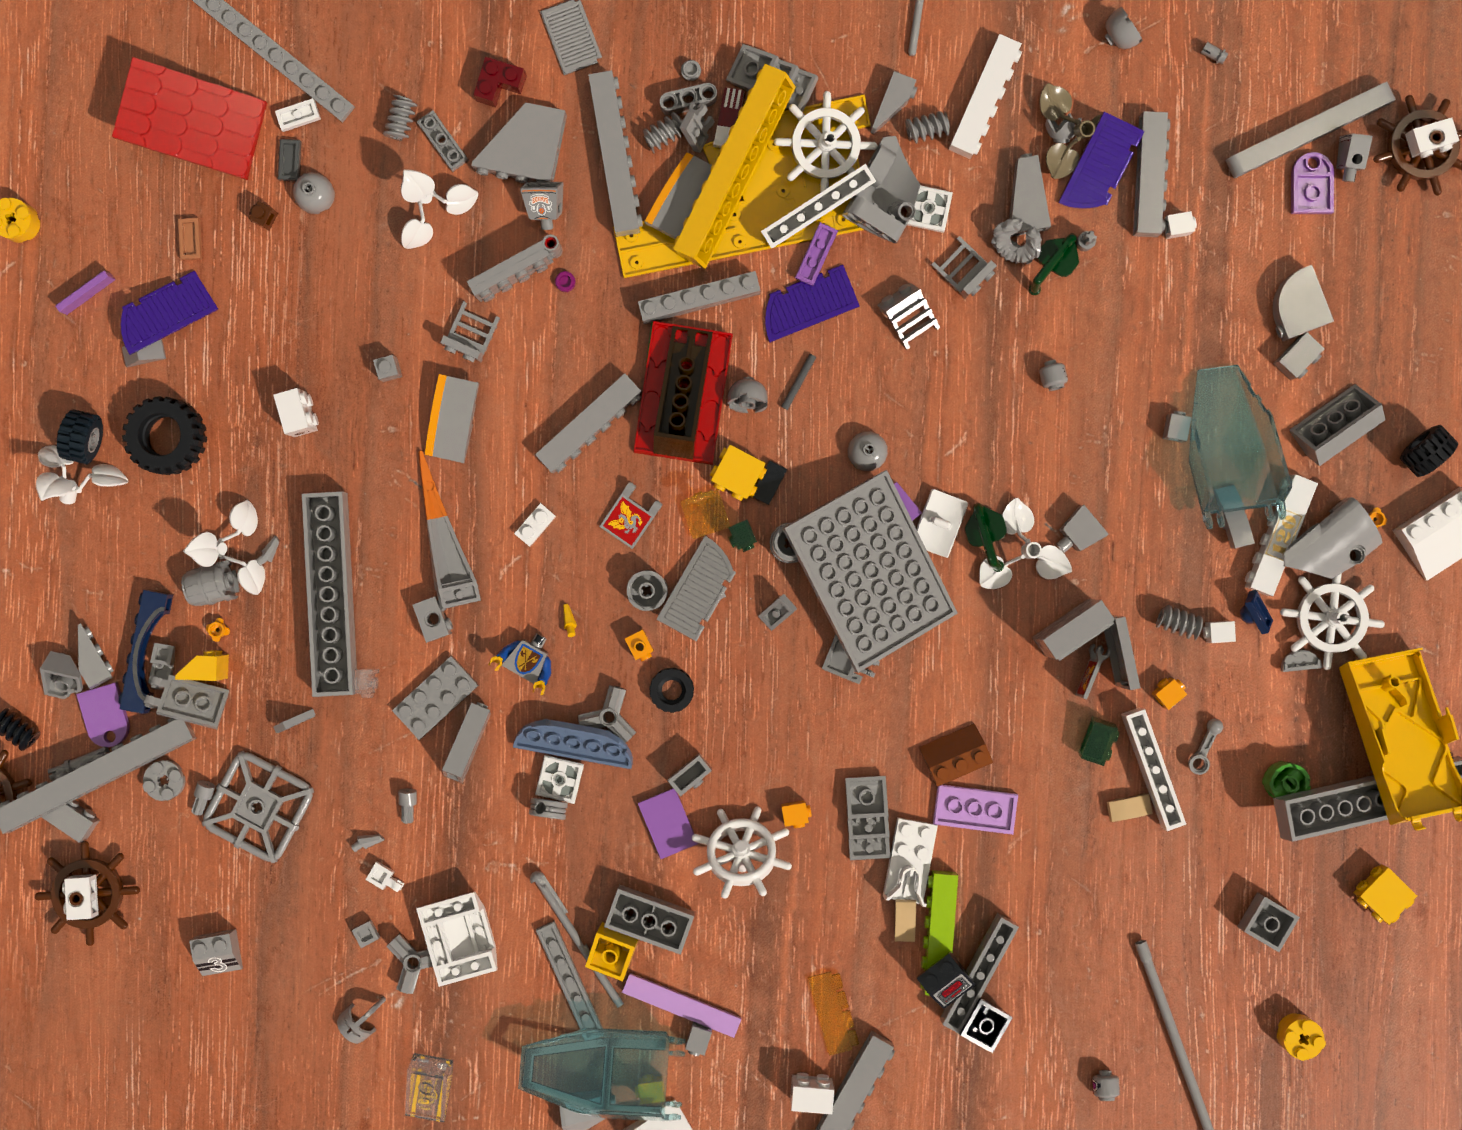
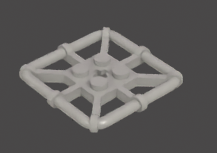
M240 751L230 764L221 783H218L217 791L205 811L202 826H205L211 833L234 844L235 848H242L262 860L275 863L283 855L294 832L298 831L299 823L312 800L314 789L305 781L282 770L281 766H274L252 753ZM247 761L272 773L265 787L253 781ZM240 764L246 781L241 794L228 787ZM280 777L303 791L282 797L270 789L276 778ZM224 794L237 800L231 813L212 818ZM304 796L292 821L278 814L283 802ZM261 803L262 811L255 812L253 804ZM234 818L245 825L237 837L214 825V823ZM274 820L288 827L276 851L269 834V829ZM250 828L262 833L267 852L244 841Z

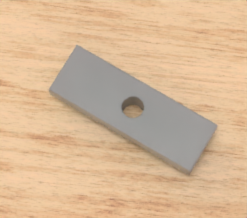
M433 110L417 121L452 172L469 161ZM441 138H445L443 143L439 142Z

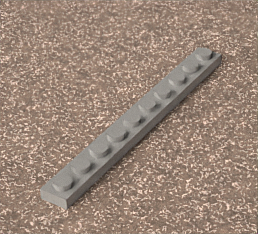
M191 0L342 123L353 111L354 105L224 0Z

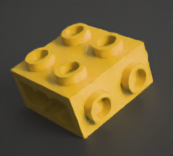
M729 445L728 449L724 447L719 456L722 459L719 466L715 465L709 475L713 477L711 480L714 483L713 487L722 492L725 489L732 492L731 496L739 501H742L743 498L747 500L749 496L753 498L758 488L755 486L758 478L762 480L767 471L764 468L766 463L732 445Z
M1381 864L1371 870V875L1366 880L1358 883L1353 893L1358 897L1356 901L1363 908L1366 909L1368 907L1372 911L1370 915L1377 922H1384L1390 925L1399 919L1404 909L1413 905L1417 895L1389 867Z

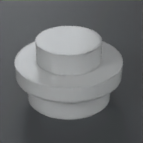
M688 60L682 65L681 74L686 80L694 81L701 75V67L698 62Z

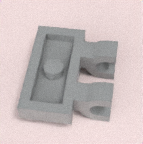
M691 102L689 106L690 111L687 112L679 128L693 151L700 153L709 137L707 132L715 121L711 116H708L704 122L703 116L708 110L706 105L701 104L700 108L697 109L696 103Z

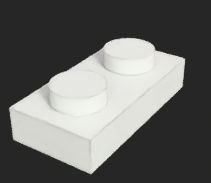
M313 98L275 111L283 132L321 120Z
M540 503L514 534L531 547L556 516Z

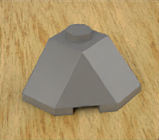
M50 651L40 667L44 695L66 699L70 694L82 691L81 674L71 656Z

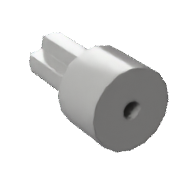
M1094 231L1082 232L1077 237L1076 246L1079 250L1089 251L1095 246L1097 236L1094 235Z
M204 780L197 782L194 791L196 798L191 810L194 815L198 816L204 813L207 801L212 799L215 790L213 783Z
M401 789L398 791V804L401 805V821L405 824L412 823L414 821V805L417 804V790Z

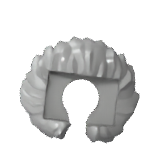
M1020 218L1007 219L1005 222L999 223L993 231L994 237L991 243L994 244L993 247L996 248L997 253H1000V256L1004 257L1005 260H1010V262H1015L1016 264L1021 262L1027 265L1034 258H1039L1042 238L1040 232L1035 227L1027 231L1026 243L1020 246L1016 242L1011 241V235L1020 231L1023 221Z

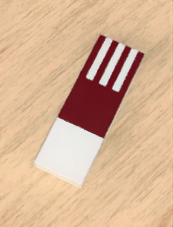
M724 88L714 147L721 148L726 143L729 137V130L732 125H735L738 119V112L743 105L744 90Z

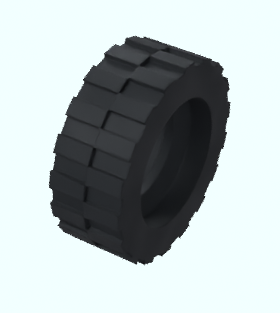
M666 668L658 672L652 679L649 688L653 704L658 709L670 713L679 712L686 708L694 694L693 681L690 676L677 668ZM669 680L677 681L682 688L680 697L675 700H668L662 694V686Z

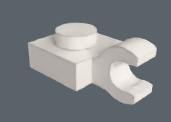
M378 861L374 864L366 878L367 881L382 890L389 886L398 892L405 884L401 880L392 877L395 871Z

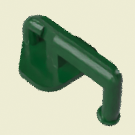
M1074 233L1069 234L1066 238L1047 240L1042 245L1040 256L1037 259L1044 266L1034 277L1029 287L1031 295H1038L1041 292L1040 286L1051 271L1058 276L1067 277L1078 266L1077 236Z
M976 503L973 506L974 512L965 526L967 539L974 547L984 546L989 565L994 571L1001 572L1004 569V563L997 559L993 542L999 541L1006 536L1007 527L1004 517L982 504Z

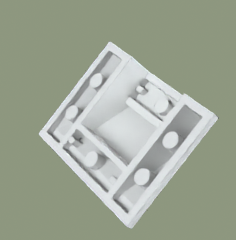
M475 891L416 908L439 987L498 970L496 944L485 906Z

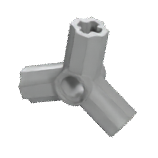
M609 685L603 709L578 715L579 725L594 728L607 726L613 734L626 743L637 733L620 715L626 689ZM605 712H613L615 716L614 721H607L605 719Z
M399 933L386 947L403 964L396 990L406 994H413L420 970L433 967L428 949L416 951ZM409 958H417L419 965L412 966L409 963Z

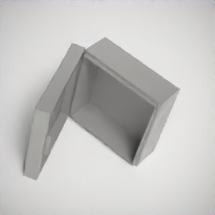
M1087 599L1032 637L1045 657L1061 661L1104 631L1107 648L1111 650L1109 658L1115 686L1128 690L1141 688L1126 617L1112 615L1102 600Z

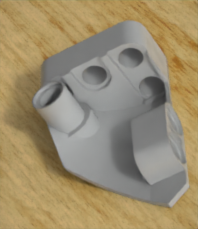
M889 136L882 138L867 164L876 182L853 196L842 216L880 238L897 243L909 220L915 216L916 209L914 205L921 184L908 165L897 137ZM902 207H904L907 210L906 217H903L901 215Z
M1353 497L1344 498L1329 510V516L1320 523L1310 527L1288 546L1289 549L1283 553L1284 566L1333 579L1354 565L1362 563L1365 557L1381 545L1383 541L1375 523L1362 505ZM1351 551H1354L1356 554L1354 561L1350 559Z

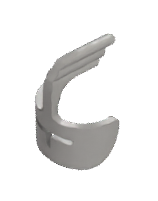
M382 997L356 1022L351 1015V1010L355 1005L353 1003L349 1005L337 1019L340 1033L348 1041L355 1044L366 1040L377 1029L374 1027L371 1031L361 1029L360 1025L386 1001V998Z

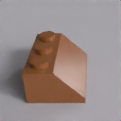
M974 723L919 747L937 787L993 763L987 746Z

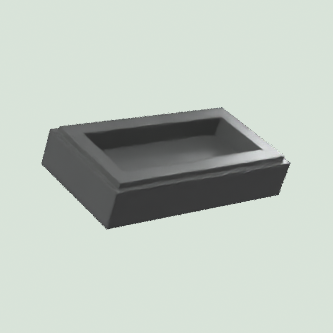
M280 139L278 180L296 181L300 177L302 146L300 140Z

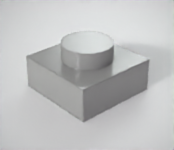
M372 920L352 930L361 948L380 938Z

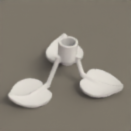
M403 170L401 195L407 202H417L421 216L420 221L411 219L404 225L401 233L403 247L411 249L423 246L433 236L432 226L429 223H424L423 203H430L432 197H435L442 203H447L446 210L448 213L459 215L472 208L478 198V191L468 185L457 184L447 191L446 199H443L434 191L435 184L430 176L419 171Z
M45 446L38 452V459L41 464L51 468L60 466L62 468V476L60 477L52 472L42 473L37 477L36 490L41 501L59 496V500L62 503L73 504L76 502L77 493H82L83 487L90 478H92V483L105 487L128 483L127 477L115 466L99 464L92 468V473L88 474L78 487L75 481L68 480L66 477L65 465H71L74 461L60 458L57 453V446Z
M1014 498L1010 501L1002 513L1007 527V534L1018 533V536L1025 541V544L1021 547L1020 556L1005 563L1001 557L997 556V559L1004 563V569L1001 572L994 571L989 565L987 558L984 559L979 569L980 586L986 589H997L1007 585L1012 578V571L1007 566L1024 558H1038L1036 570L1045 579H1056L1072 572L1069 560L1059 548L1051 545L1041 548L1039 543L1031 542L1030 539L1022 535L1021 532L1025 533L1032 529L1034 515L1030 508L1022 503L1019 498Z
M245 500L236 504L229 515L231 526L237 530L235 533L219 538L218 541L212 533H201L189 542L183 552L203 567L212 566L218 557L242 565L243 567L237 572L240 585L247 592L258 595L265 581L263 565L260 566L256 560H250L246 564L244 561L225 556L227 545L224 541L240 533L244 536H250L257 528V512L252 503Z

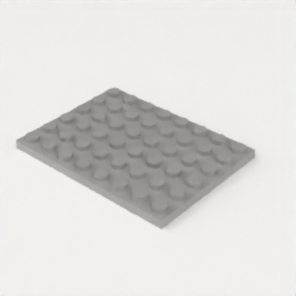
M887 470L782 528L854 671L857 673L958 614Z

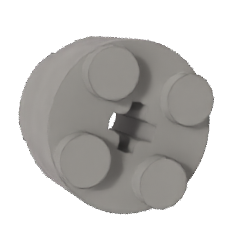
M640 571L634 574L627 584L629 602L635 608L642 611H651L659 608L665 602L668 595V586L665 579L654 571ZM650 585L652 587L651 592L653 593L645 596L642 588Z

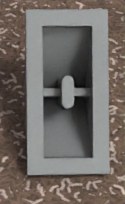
M162 339L129 355L125 346L122 347L126 367L166 359Z

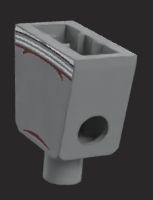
M1353 133L1340 136L1336 168L1344 170L1342 181L1355 182L1356 172L1365 170L1373 136Z

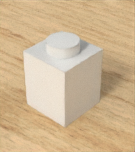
M1192 211L1168 215L1164 218L1166 239L1191 235L1197 227L1196 218L1192 216Z
M1235 621L1205 622L1203 637L1206 639V643L1236 642Z

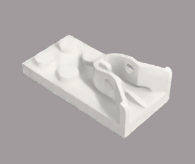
M897 817L883 891V898L885 900H916V904L926 907L927 904L924 902L938 825Z

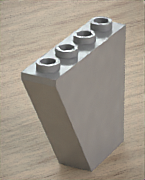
M525 102L472 161L471 166L477 174L488 176V173L495 174L497 178L507 180L508 177L515 178L516 182L523 184L528 181L554 182L567 119L566 111Z

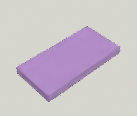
M943 784L937 787L933 824L1013 835L1018 794Z

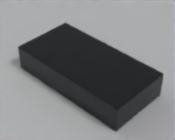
M770 460L766 466L767 471L763 479H760L756 485L758 488L753 498L767 505L770 504L787 471L786 468Z

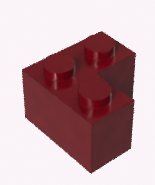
M485 56L473 96L477 102L496 108L502 89L518 94L522 93L527 77L524 68Z

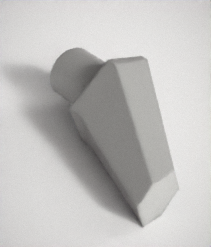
M277 536L272 538L262 550L263 554L256 559L260 566L267 561L272 562L279 545Z
M380 834L357 836L358 841L351 845V848L354 852H357L362 847L367 849L384 841L385 838Z

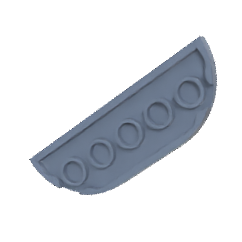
M549 719L531 722L519 730L513 744V748L632 769L633 756L629 747L611 731Z

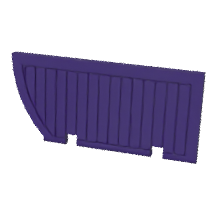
M1103 112L1095 132L1091 136L1058 203L1073 208L1107 206L1112 197V194L1108 193L1109 188L1116 189L1134 152L1129 151L1131 144L1137 147L1145 131Z
M843 264L827 270L829 277L824 278L822 273L818 274L813 287L800 281L787 286L786 290L788 293L782 295L781 290L769 294L770 298L765 316L769 343L860 307Z
M195 271L180 277L179 279L182 283L179 285L172 281L139 298L138 300L141 304L138 306L131 302L122 307L121 334L129 355L218 310Z

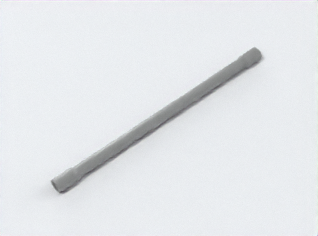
M1137 941L1135 947L1145 968L1203 1130H1214L1152 961L1147 941Z

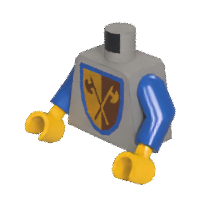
M536 633L531 643L525 639L522 641L516 640L505 646L495 657H492L488 665L492 662L497 663L498 666L495 671H498L502 665L533 683V693L536 688H541L540 695H543L545 685L551 676L549 653L542 649L547 639Z

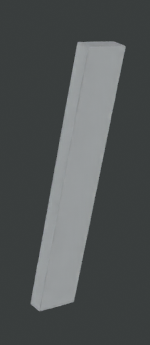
M555 920L536 928L539 939L584 1039L587 1040L604 1032Z

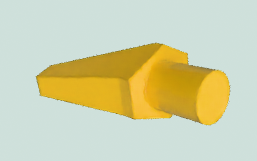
M564 604V629L567 630L568 637H574L577 624L570 606Z

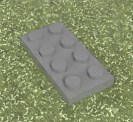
M450 656L392 711L420 740L475 690L479 684L453 656Z

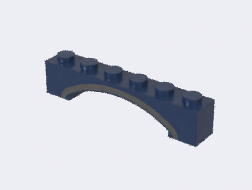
M143 590V593L140 594L138 601L140 609L134 621L136 629L130 641L132 649L126 661L128 669L123 676L124 688L118 700L120 704L119 709L141 714L149 713L151 708L144 706L146 695H154L153 692L149 691L146 681L145 654L155 626L165 614H170L174 594L154 590Z

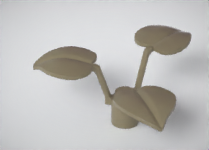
M1048 83L1044 86L1040 95L1039 105L1042 115L1046 119H1050V121H1055L1061 116L1062 119L1076 124L1074 127L1076 138L1067 147L1063 143H1057L1052 145L1046 153V164L1053 179H1060L1073 172L1079 162L1078 152L1072 150L1071 147L1081 139L1094 134L1102 114L1094 117L1092 121L1086 120L1082 122L1079 119L1076 120L1065 116L1064 114L1069 112L1072 107L1071 95L1064 88Z

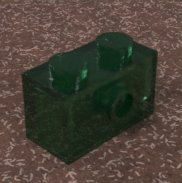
M748 520L729 527L732 536L728 538L733 548L742 549L743 553L755 548L754 544L757 541Z
M1092 716L1078 752L1080 758L1104 766L1105 762L1111 758L1113 742L1116 743L1119 737L1116 724Z

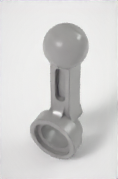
M1219 719L1208 721L1207 732L1201 745L1188 761L1189 769L1195 774H1204L1210 767L1207 754L1216 735L1220 734L1223 730V723ZM1201 758L1203 759V766L1198 769L1194 768L1193 762Z

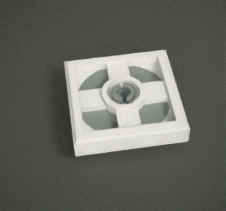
M920 185L914 205L916 213L907 225L944 233L953 192Z
M545 755L535 795L575 804L584 764Z

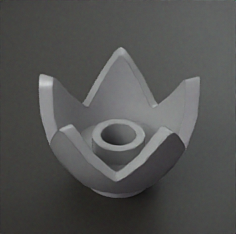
M1071 113L1067 115L1068 117L1073 118ZM1046 119V130L1049 136L1053 138V142L1068 143L1075 136V123L1063 120L1058 126L1055 121Z

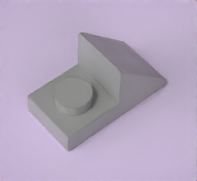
M783 594L758 617L772 631L795 612L797 608Z

